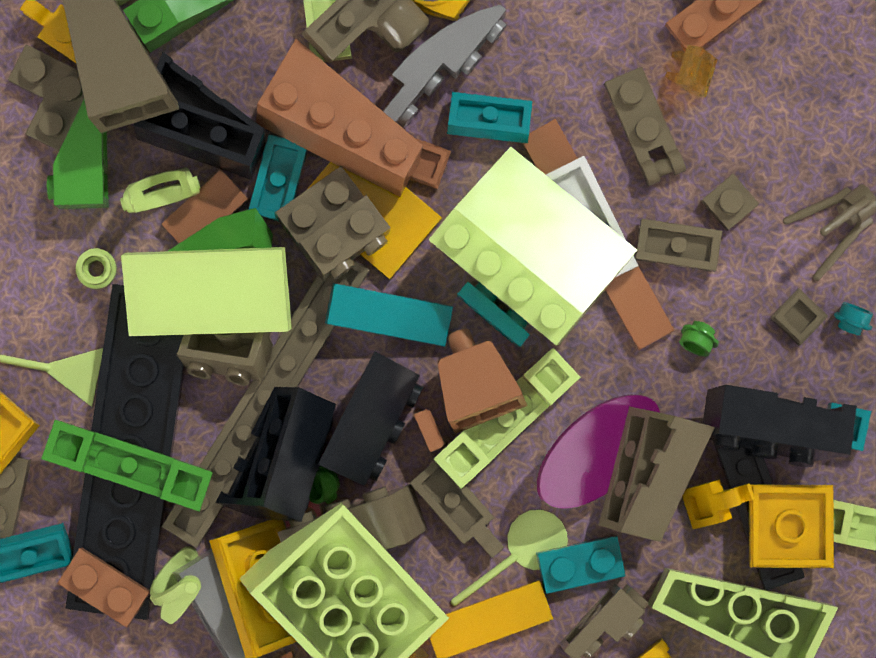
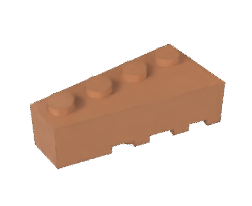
M297 39L293 42L257 103L256 123L261 127L338 166H342L353 174L401 197L419 164L423 145Z

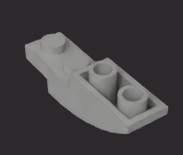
M501 5L477 11L441 29L422 43L392 74L393 81L401 87V90L383 112L405 128L417 114L419 109L414 105L423 93L430 97L442 83L444 77L439 74L442 70L456 79L461 72L468 75L482 58L478 50L486 40L493 44L505 30L507 24L503 22V19L506 16V9Z

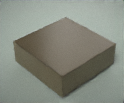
M798 288L774 312L770 319L800 346L828 315Z

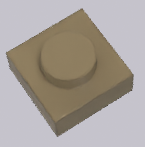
M734 174L730 175L701 200L726 231L730 230L759 205L757 200Z

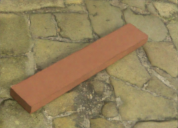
M556 119L530 132L528 143H522L534 166L545 175L578 159ZM639 266L614 278L605 289L608 298L638 351L675 331Z

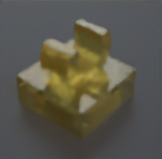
M687 45L686 52H672L671 57L681 62L682 65L678 73L666 72L665 77L690 94L706 98L718 59L704 48Z

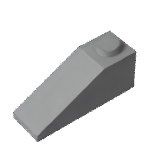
M211 548L172 573L178 582L188 575L199 578L201 589L191 603L224 658H245Z

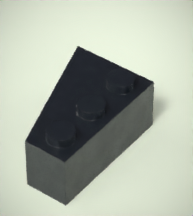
M162 52L157 69L177 100L179 109L134 123L133 126L137 140L251 180L265 145L264 128L226 99H221L204 86L203 82L196 76H191L174 63L171 57Z
M725 384L707 390L703 424L715 427L709 440L715 441L716 448L738 451L740 447L753 449L752 455L755 457L776 459L777 455L788 457L789 464L813 467L815 461L851 455L857 406L843 404L842 407L826 409L817 406V399L804 397L803 403L779 398L778 393Z
M274 387L251 434L257 437L246 459L238 457L233 468L239 472L228 494L221 491L215 503L254 518L302 522L304 512L309 505V495L314 478L320 467L319 462L326 437L332 427V417L336 404L300 387Z

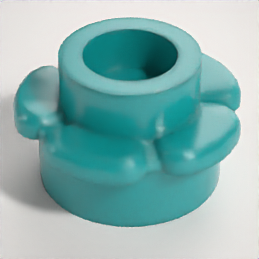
M843 302L839 312L834 313V317L840 320L838 327L846 332L860 336L863 329L869 331L873 328L869 325L873 313L857 305Z

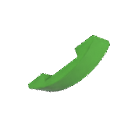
M54 420L41 458L42 460L78 472H85L160 497V499L199 512L213 475L212 471L59 420Z

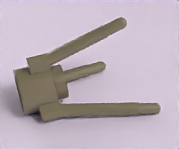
M860 184L852 191L845 187L836 195L799 210L783 219V223L788 225L841 203L837 206L839 215L820 230V234L826 236L844 222L850 226L856 223L853 229L813 275L815 281H819L858 235L873 223L871 216L876 213V197L865 185Z

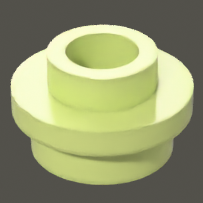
M99 248L85 251L80 255L76 263V275L79 281L91 289L107 287L113 282L117 273V265L113 256ZM99 261L103 264L104 271L100 276L94 277L91 275L89 268L93 262Z

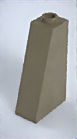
M63 0L87 115L101 133L179 109L177 100L116 0Z

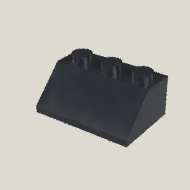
M374 351L319 465L366 486L369 478L377 482L387 462V459L381 457V454L387 442L393 445L396 444L405 426V423L400 421L399 418L406 405L414 408L424 386L417 383L420 375Z

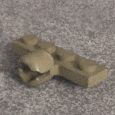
M336 0L301 34L330 64L358 36L367 30L376 32L392 51H402L427 28L429 18L412 0Z

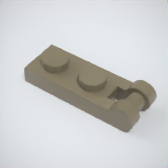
M637 68L606 81L604 86L646 184L651 186L660 182V177L669 173L677 175L686 171L684 160L675 145L643 68ZM661 147L666 158L653 163L648 152Z

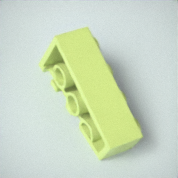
M669 568L664 569L648 601L651 608L751 658H814L838 609L836 606L769 590L766 591L760 588Z

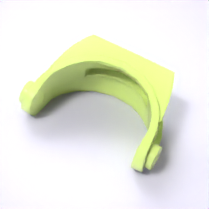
M184 167L157 173L129 184L120 201L124 211L137 213L188 199L199 194L201 187L198 177H192L190 170ZM168 181H180V184L164 186L144 194V190Z
M190 546L183 547L163 566L150 587V600L155 606H161L160 618L169 624H173L183 615L201 589V582L196 576L188 575L178 582L172 573L198 557L196 549Z

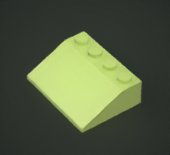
M512 147L501 156L456 205L429 238L431 243L556 346L562 343L638 251Z
M342 503L270 549L240 578L249 593L312 658H408L449 619Z

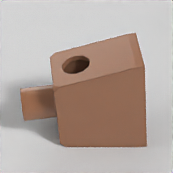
M470 329L457 330L447 337L453 354L438 361V370L447 419L455 434L527 406L520 387L492 341H485L475 345Z

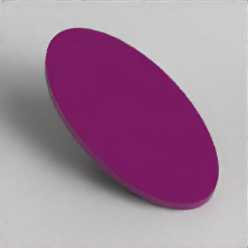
M623 395L595 406L574 421L558 437L540 466L537 477V493L540 499L551 507L568 509L588 504L607 494L629 406L660 413L656 402L642 395Z

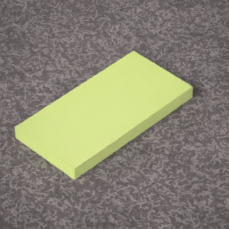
M285 247L133 252L121 255L129 336L288 332L292 329Z

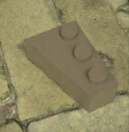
M629 406L599 526L661 542L715 427L673 415Z
M411 484L388 492L386 486L362 494L364 499L362 501L350 504L349 499H345L325 507L326 512L342 503L385 550L406 544L427 530L414 487ZM312 511L304 513L302 522L289 521V527L277 532L280 541L282 542L320 516L313 517Z

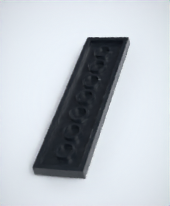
M112 284L91 431L172 457L185 366L177 356L183 335L129 336L124 285ZM85 473L73 557L79 548H84L150 590L155 579L166 500ZM68 591L65 609L104 614ZM150 594L135 616V619H149L151 607Z

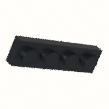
M715 447L729 489L749 483L773 485L764 458L753 456V449L740 447L738 451H731ZM749 501L736 506V510L749 545ZM757 568L763 589L766 591L805 578L802 568Z

